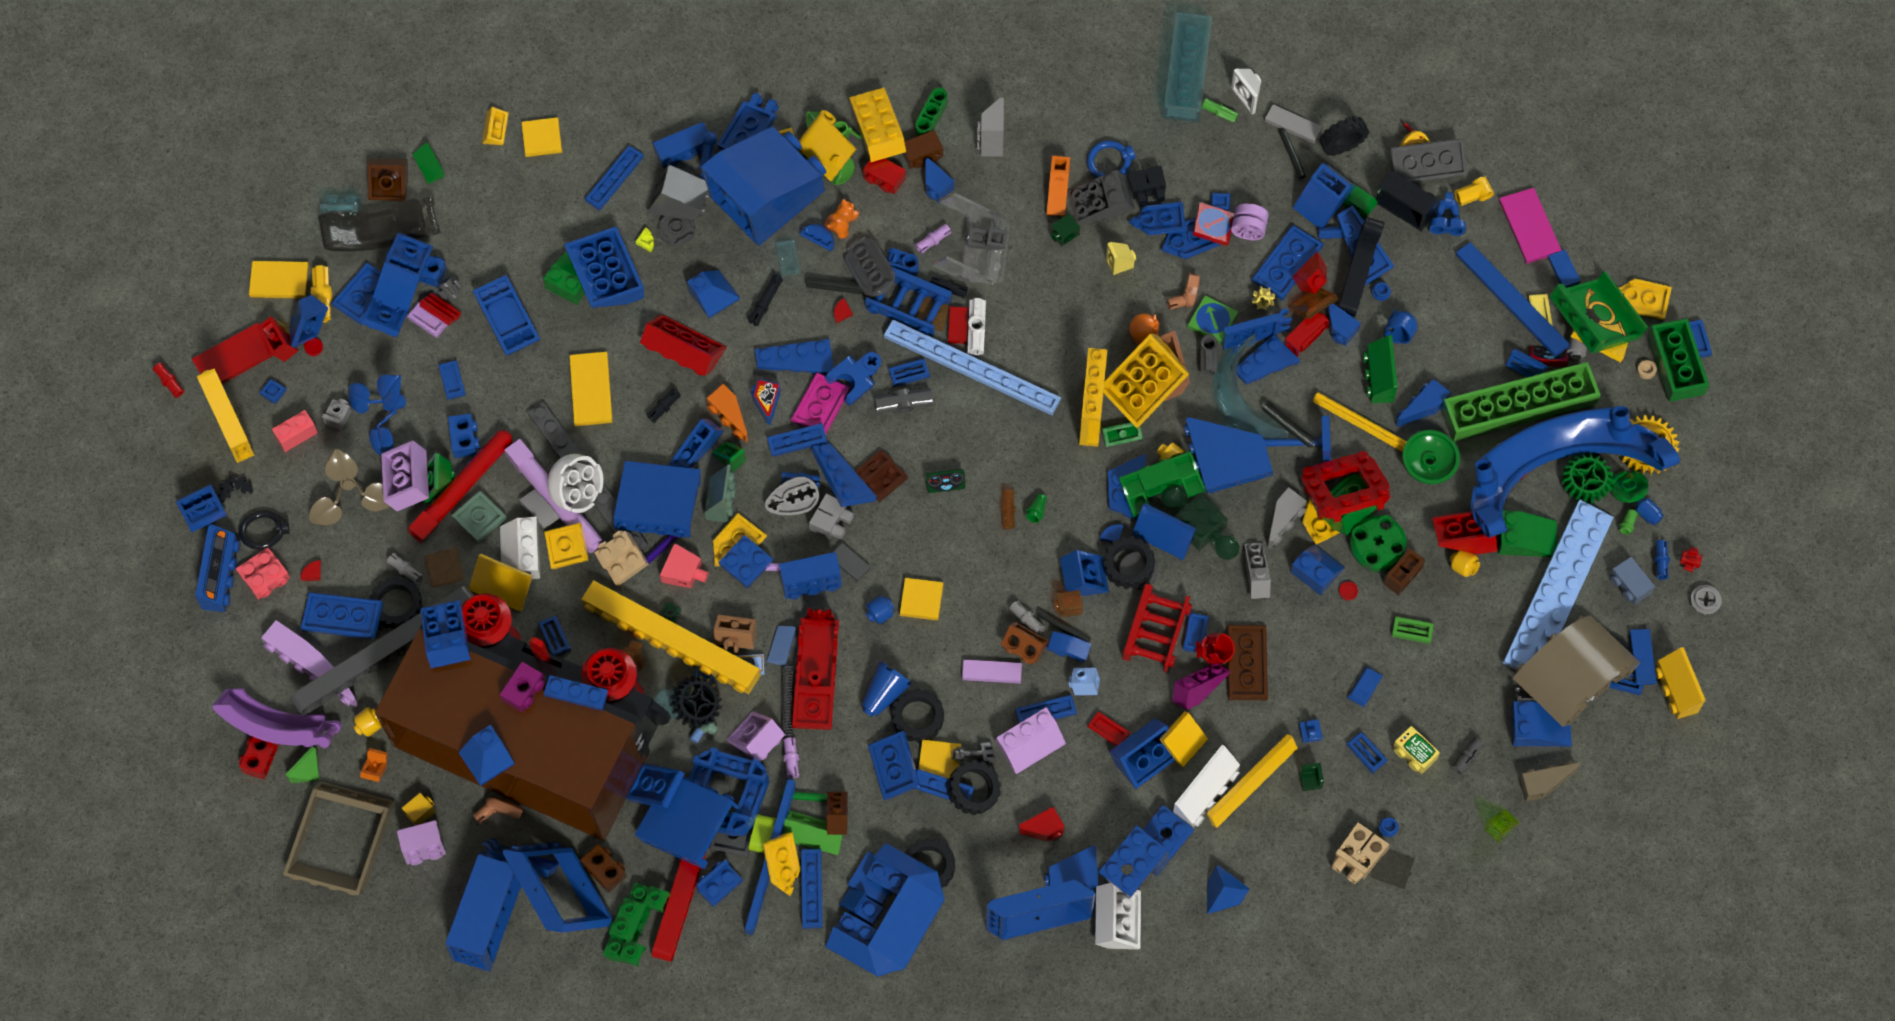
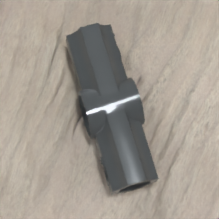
M931 388L915 391L900 389L894 392V394L874 397L877 414L893 411L907 413L914 408L933 405Z

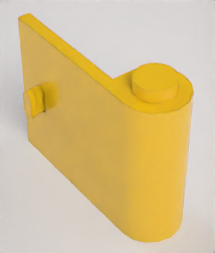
M822 110L798 140L802 146L799 152L808 159L811 156L817 158L826 170L824 176L829 181H833L857 149L834 126L836 123L835 117L828 111Z

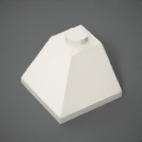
M1235 69L1231 88L1253 115L1256 111L1261 79L1251 69Z

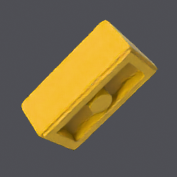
M491 107L487 111L482 138L483 144L504 145L509 112L495 107Z

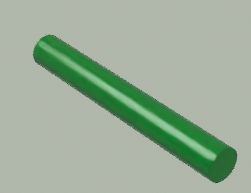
M794 792L793 800L827 802L828 794Z

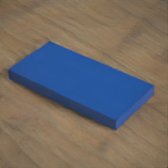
M1292 225L1254 275L1251 282L1266 289L1270 287L1271 294L1275 293V297L1283 301L1296 284L1292 276L1316 252L1319 253L1324 244Z
M309 592L301 630L375 640L383 602Z

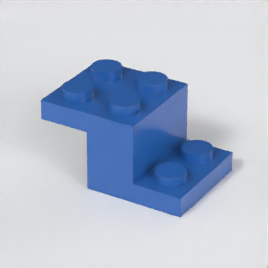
M211 484L176 501L191 533L227 515Z

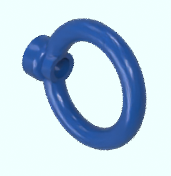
M1112 140L1102 141L1090 150L1087 157V166L1091 174L1096 178L1105 175L1095 167L1094 163L1096 154L1104 148H1114L1120 151L1124 163L1119 171L1123 175L1128 172L1131 160L1136 159L1131 145L1125 147L1123 144Z

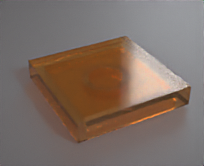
M1320 288L1315 294L1307 293L1288 307L1291 312L1310 319L1336 302L1338 297L1336 294Z

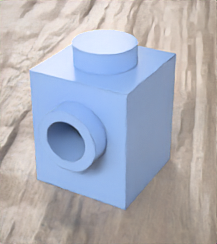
M1073 668L1072 676L1069 677V687L1073 689L1074 695H1098L1100 678L1097 669Z

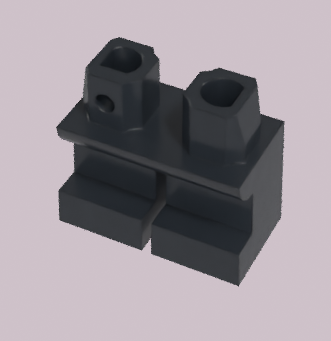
M1162 165L1147 168L1145 172L1144 169L1127 172V182L1132 192L1133 200L1136 199L1139 206L1148 204L1149 196H1154L1157 203L1165 201L1166 182Z

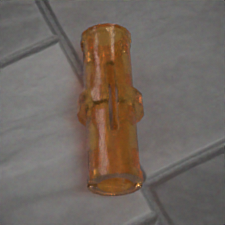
M1004 490L1002 491L1003 506L1001 507L1003 528L1013 529L1015 528L1016 513L1014 503L1015 491Z

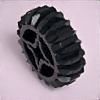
M695 675L691 676L690 679L685 677L683 682L679 681L677 683L678 687L672 689L675 694L670 695L669 698L674 700V702H671L669 706H675L672 714H678L676 717L677 721L683 719L682 725L688 723L689 728L696 726L698 729L702 727V723L708 725L709 721L714 722V717L719 716L717 710L721 709L722 706L717 704V702L722 701V698L717 697L720 691H714L713 689L716 684L709 685L710 679H706L703 682V676H699L697 679ZM688 687H695L691 696H683ZM684 705L688 707L689 712L686 711ZM701 708H708L707 713L703 717H697V713L700 712Z

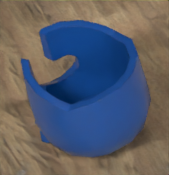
M1395 308L1384 330L1386 332L1384 337L1392 335L1393 343H1410L1418 329L1416 318L1407 311H1397Z

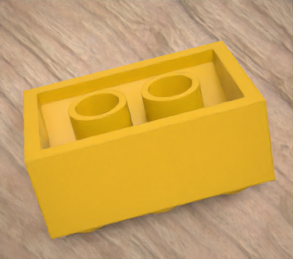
M1682 647L1661 658L1655 665L1656 678L1660 679L1662 683V693L1665 697L1667 696L1670 702L1668 704L1671 714L1675 715L1676 719L1699 713L1706 700L1685 649Z

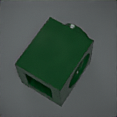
M1067 214L1051 225V238L1054 242H1058L1063 246L1080 235V226L1070 214Z

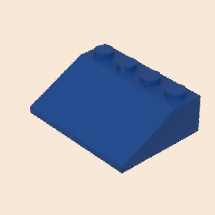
M617 226L564 244L591 308L626 305L644 299V287Z

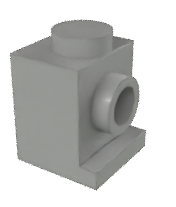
M339 398L336 401L333 399L322 418L326 425L342 431L352 410L346 400Z

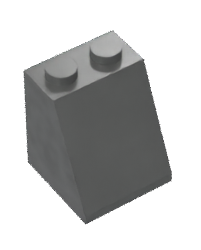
M669 165L655 183L648 213L695 220L699 214L702 215L706 208L704 201L709 196L706 181Z

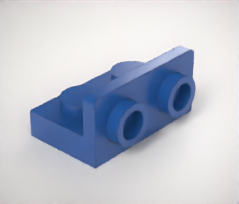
M727 860L715 864L711 873L703 875L697 881V891L712 907L716 906L743 882V879L729 866Z

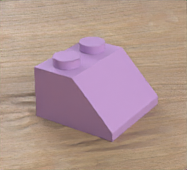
M752 711L726 740L749 759L753 760L754 758L761 762L767 757L772 748L780 743L785 734L773 719Z

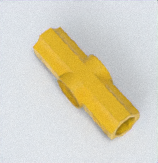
M319 265L312 268L313 287H311V295L328 307L323 323L331 320L330 302H332V290L329 284L328 267Z

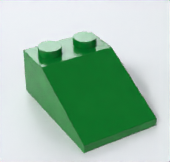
M566 252L552 265L543 281L545 289L578 305L585 293Z
M1503 511L1507 531L1499 534V555L1552 557L1557 546V521L1521 511Z

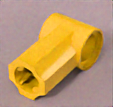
M1480 177L1474 180L1472 184L1455 190L1454 195L1457 203L1463 206L1476 200L1485 201L1494 195V191L1487 178Z

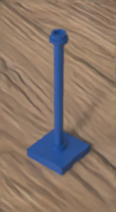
M1322 416V435H1318V438L1314 439H1316L1315 445L1323 447V462L1331 461L1329 416ZM1297 438L1264 439L1266 447L1306 446Z

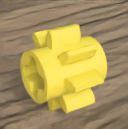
M1260 286L1258 292H1253L1254 298H1252V303L1257 304V309L1262 308L1267 311L1269 305L1274 306L1273 299H1275V293L1271 294L1270 287L1266 289Z

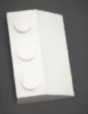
M537 517L516 518L500 526L501 562L533 575L532 579H540L539 525Z
M1112 883L1096 886L1095 945L1108 949H1140L1141 891L1137 890L1129 898Z

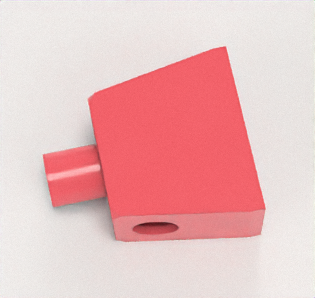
M674 544L660 573V579L662 583L692 588L695 579L705 583L709 572L700 569L702 562L698 556Z

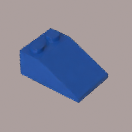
M1513 702L1511 707L1512 746H1572L1571 724L1562 727L1538 702Z

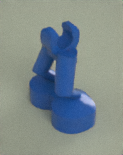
M1446 192L1444 200L1439 201L1435 218L1429 222V231L1433 234L1449 233L1453 236H1461L1466 232V222L1460 219L1458 203L1453 200V193ZM1445 209H1450L1452 219L1448 220L1442 217Z

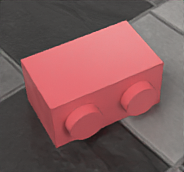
M305 410L272 429L276 440L284 452L318 433L313 421Z

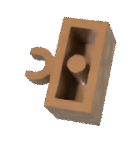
M718 615L714 626L715 645H723L726 651L728 647H734L735 653L738 652L739 648L753 649L757 638L756 619Z

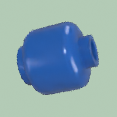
M879 595L867 603L866 608L868 611L865 614L871 623L875 621L877 624H883L893 617L895 607L887 596Z

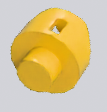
M1163 443L1156 452L1160 456L1159 461L1186 453L1175 443H1171L1169 446Z

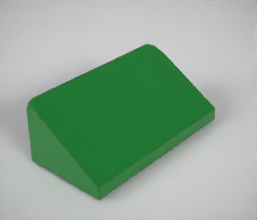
M428 142L412 154L427 184L445 177Z
M1130 421L1101 427L1106 447L1143 439L1141 427L1136 428Z

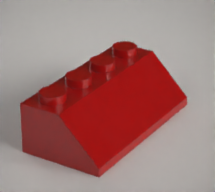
M663 314L646 324L640 344L644 345L648 350L656 351L664 358L672 359L678 362L680 366L688 367L694 370L696 374L704 376L712 372L727 346Z

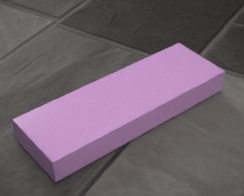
M963 660L962 680L1021 684L1022 663Z

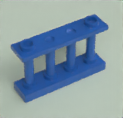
M892 267L895 272L894 283L901 286L893 304L889 307L881 303L886 294L884 293L876 296L874 300L867 297L865 308L873 314H881L917 329L925 335L934 336L935 326L932 325V322L941 305H950L952 292ZM912 290L917 292L918 295L909 313L906 314L899 311L898 308L907 291ZM924 298H932L935 302L926 320L922 321L915 318Z

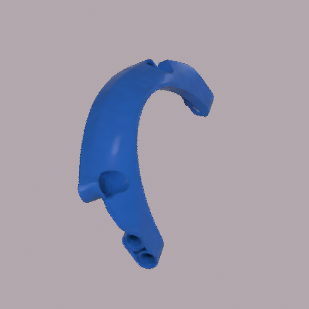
M1617 406L1563 415L1538 423L1513 435L1475 463V477L1479 485L1473 487L1470 507L1471 514L1487 538L1506 532L1507 526L1503 518V509L1511 489L1527 472L1529 473L1540 465L1558 458L1583 453L1617 454L1642 461L1659 471L1679 464L1680 458L1676 449L1665 437L1659 438L1658 434L1638 424L1633 425L1630 422L1629 409L1627 407Z

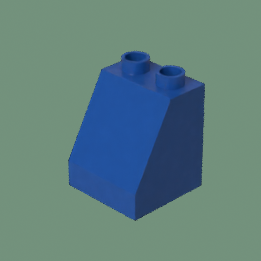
M773 126L718 152L701 166L710 197L757 246H760L825 191L822 176L826 174V170L814 156L806 160L798 152L802 149V146L797 138L789 131L782 136Z

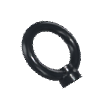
M260 510L249 514L242 520L239 526V538L242 543L256 550L270 548L281 540L283 534H290L288 519H282L275 512ZM259 518H269L276 525L275 535L264 542L252 541L246 534L248 525Z

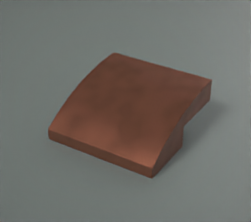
M879 450L855 470L858 476L877 496L876 499L879 502L908 479L907 474L897 467L893 459L882 450Z

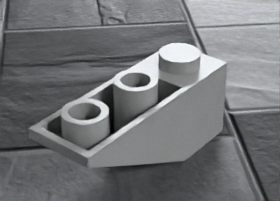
M1289 487L1276 502L1268 543L1269 549L1274 544L1277 546L1283 538L1282 534L1285 531L1289 532L1295 524L1293 521L1297 517L1301 518L1307 510L1305 508L1307 501Z
M1244 544L1251 599L1270 598L1271 579L1264 544Z

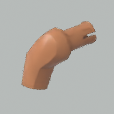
M1188 273L1182 295L1167 298L1169 310L1183 306L1190 308L1194 305L1198 294L1200 275Z
M489 797L485 801L486 804L472 815L480 824L493 813L503 814L518 820L523 809L510 801Z

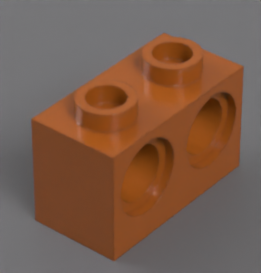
M1015 622L1010 625L1000 645L1005 647L1004 650L1008 653L1020 656L1023 662L1035 664L1040 660L1049 641ZM1013 635H1015V636L1018 637V639H1019V643H1018V644H1015V643L1013 642V640H1012V636H1013ZM1029 645L1034 646L1035 654L1029 651Z

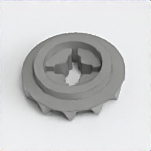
M1709 585L1695 588L1690 597L1692 607L1696 609L1697 613H1703L1704 616L1707 614L1713 615L1722 604V598L1718 590ZM1705 595L1707 600L1711 601L1708 602L1707 606H1705L1704 601H1701Z

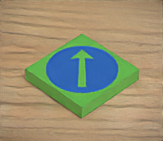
M1204 296L1187 328L1203 336L1213 335L1218 343L1221 344L1223 328L1232 326L1238 311Z

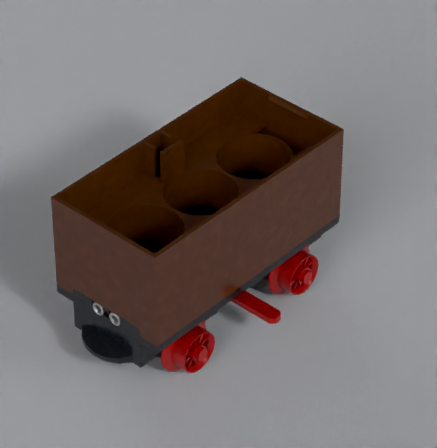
M484 593L474 595L462 604L471 660L431 668L426 655L423 625L421 624L375 711V715L393 747L479 785L459 752L475 734L491 725L515 764L481 787L605 841L642 764L650 752L648 745L658 725L669 723L671 718L667 710L654 702L653 698L644 694V690L639 682L636 681V665L631 657L622 650L606 648L591 654L582 666L549 654L544 642L538 638L531 637L529 644L522 641L517 629L511 625V610L506 602L497 595ZM521 662L541 672L545 679L543 688L540 692L537 691L535 693L533 703L528 709L525 708L523 713L503 702L500 697L501 692ZM549 676L608 690L609 693L603 711L545 697L544 692ZM522 685L519 691H526L529 686Z

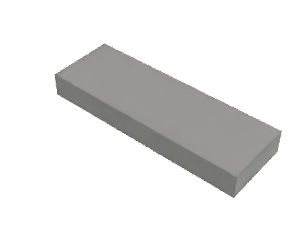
M1272 105L1265 118L1266 123L1282 130L1285 129L1288 133L1315 144L1322 131V126L1276 105Z

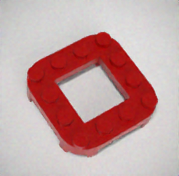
M1360 451L1357 454L1343 456L1303 469V492L1308 494L1320 519L1325 517L1334 519V522H1341V515L1376 506L1379 511L1385 508L1384 504L1391 499L1389 482L1376 461L1366 451ZM1356 473L1361 476L1367 486V489L1333 498L1324 481Z

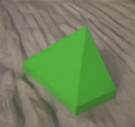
M312 746L285 774L289 782L297 783L319 780V756L315 747Z

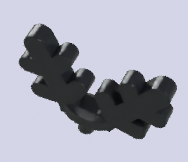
M230 474V479L226 480L225 483L219 484L220 489L223 490L217 492L220 496V501L224 502L226 497L231 498L229 490L231 492L234 491L231 484L236 483V490L242 487L241 492L243 494L246 491L251 494L253 493L252 483H244L247 481L246 477L240 479L238 477L233 478V475Z

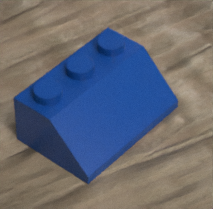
M1156 718L1109 751L1118 769L1135 789L1175 761L1160 741V738L1167 732L1168 727Z

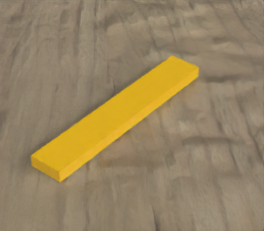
M1287 734L1207 812V816L1214 827L1218 828L1298 749L1291 735Z

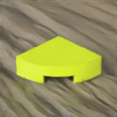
M645 227L635 242L636 245L652 253L654 238L651 231Z

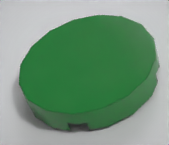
M1624 471L1612 478L1614 483L1611 485V495L1618 501L1626 503L1637 502L1648 493V480L1637 471H1632V473Z

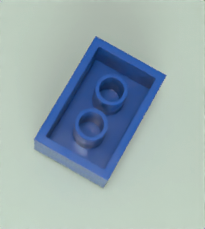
M836 552L779 564L785 599L795 600L802 595L814 596L821 591L827 590L832 592L842 587L841 572Z

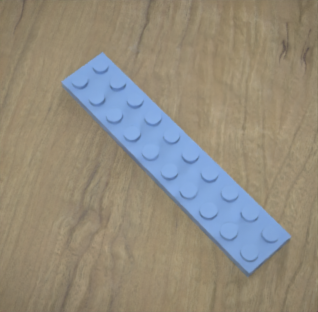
M1579 499L1502 662L1503 664L1516 670L1522 663L1526 664L1547 643L1548 638L1552 634L1560 633L1614 518L1613 516Z

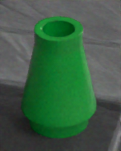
M1037 494L1033 502L1026 509V518L1030 522L1039 523L1043 519L1047 501L1045 495Z

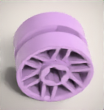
M1255 204L1238 205L1235 208L1231 228L1232 233L1242 239L1253 241L1262 239L1265 236L1269 216L1268 211Z

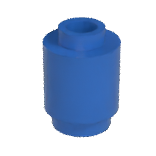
M1643 498L1636 504V512L1648 524L1651 523L1655 526L1664 517L1662 510L1650 498L1646 500Z

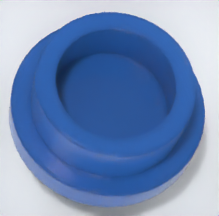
M1381 282L1374 285L1372 295L1376 300L1384 301L1390 297L1391 289L1386 283Z
M1384 818L1379 823V831L1385 837H1393L1399 830V825L1393 818Z

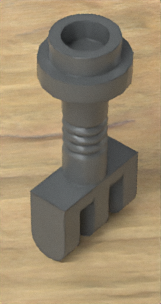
M991 742L980 743L978 745L979 750H963L962 747H956L952 750V759L958 763L963 762L964 758L978 757L986 764L996 762L995 757H987L994 755V750H986L993 747Z

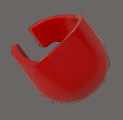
M1211 633L1206 635L1201 642L1196 641V657H1202L1209 664L1226 663L1232 659L1235 652L1233 640L1224 633Z

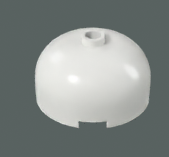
M581 454L566 455L560 458L549 472L547 480L548 493L558 507L574 513L585 512L595 505L593 503L598 493L602 492V469L589 456ZM565 502L572 503L573 506H567Z

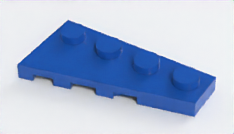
M1352 205L1337 215V220L1351 258H1353L1364 223ZM1377 243L1365 286L1394 268L1393 263L1379 243Z
M830 443L812 446L811 452L841 507L875 502L877 496Z

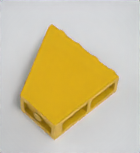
M215 369L203 371L197 376V379L236 462L239 463L254 456Z

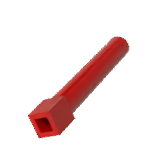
M498 430L430 506L408 527L407 532L422 544L446 515L505 452V449L513 443L512 435L506 430Z

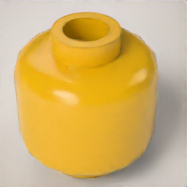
M1455 551L1451 555V568L1454 572L1463 577L1476 574L1480 567L1479 558L1476 554Z
M365 708L354 717L355 725L353 728L359 735L363 734L370 737L382 728L375 715V708Z

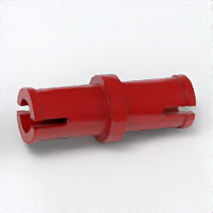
M163 363L156 364L152 370L161 379V384L168 388L174 398L183 395L185 391L175 380L174 374H170Z

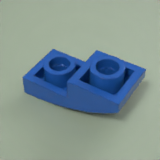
M1053 631L1051 632L1046 649L1061 657L1068 655L1084 663L1091 644L1079 638Z

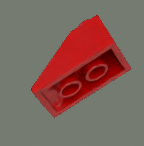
M1471 512L1432 517L1439 547L1474 554L1497 552L1496 536L1487 538L1476 524Z

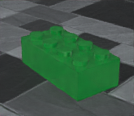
M1688 318L1652 325L1648 338L1668 401L1672 402L1705 395L1710 385Z

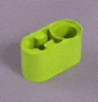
M757 815L749 843L750 851L764 853L763 843L771 840L777 818Z

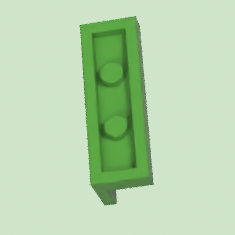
M789 811L782 833L783 835L793 832L795 844L813 849H821V851L834 855L839 854L844 835H827L826 820Z

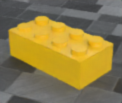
M885 88L849 97L854 119L871 162L906 152L904 136Z

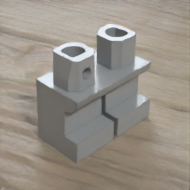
M826 493L809 522V529L815 533L824 534L829 539L832 536L842 539L846 528L840 526L839 523L843 521L850 524L854 518V513L847 509L846 506L841 507L836 498Z

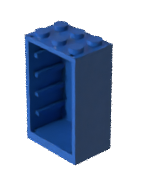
M478 854L445 943L453 961L491 972L521 889V885L507 860L499 861L492 855L485 854L483 856Z

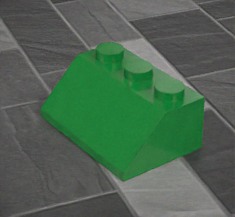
M1388 335L1367 344L1366 351H1363V362L1367 363L1365 380H1369L1366 392L1367 397L1371 399V403H1392L1397 392L1398 385L1392 335Z
M1351 473L1330 493L1333 498L1367 489V486L1360 475ZM1372 506L1341 515V522H1334V519L1325 517L1323 519L1333 530L1348 535L1360 521L1367 518L1377 508Z

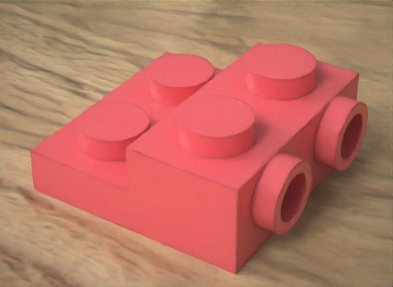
M269 548L264 549L236 568L238 574L258 600L269 596L273 589L284 586L288 579H290L288 572Z

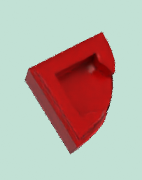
M844 298L837 303L834 309L836 324L853 316V312Z
M320 560L308 564L303 569L300 577L301 581H321Z

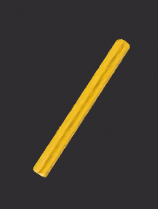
M1319 392L1314 396V403L1403 452L1407 442L1404 439Z

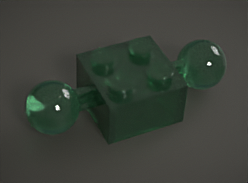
M1168 485L1161 493V499L1166 506L1180 510L1174 518L1196 528L1191 544L1200 551L1212 541L1215 544V552L1218 557L1223 560L1235 558L1240 549L1238 541L1232 536H1223L1221 534L1227 528L1228 518L1202 493L1189 503L1185 500L1186 494L1180 485Z

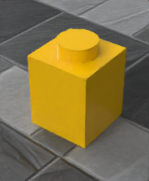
M419 793L403 806L402 810L407 818L416 826L422 824L435 813L433 808L435 804L428 796L424 797Z

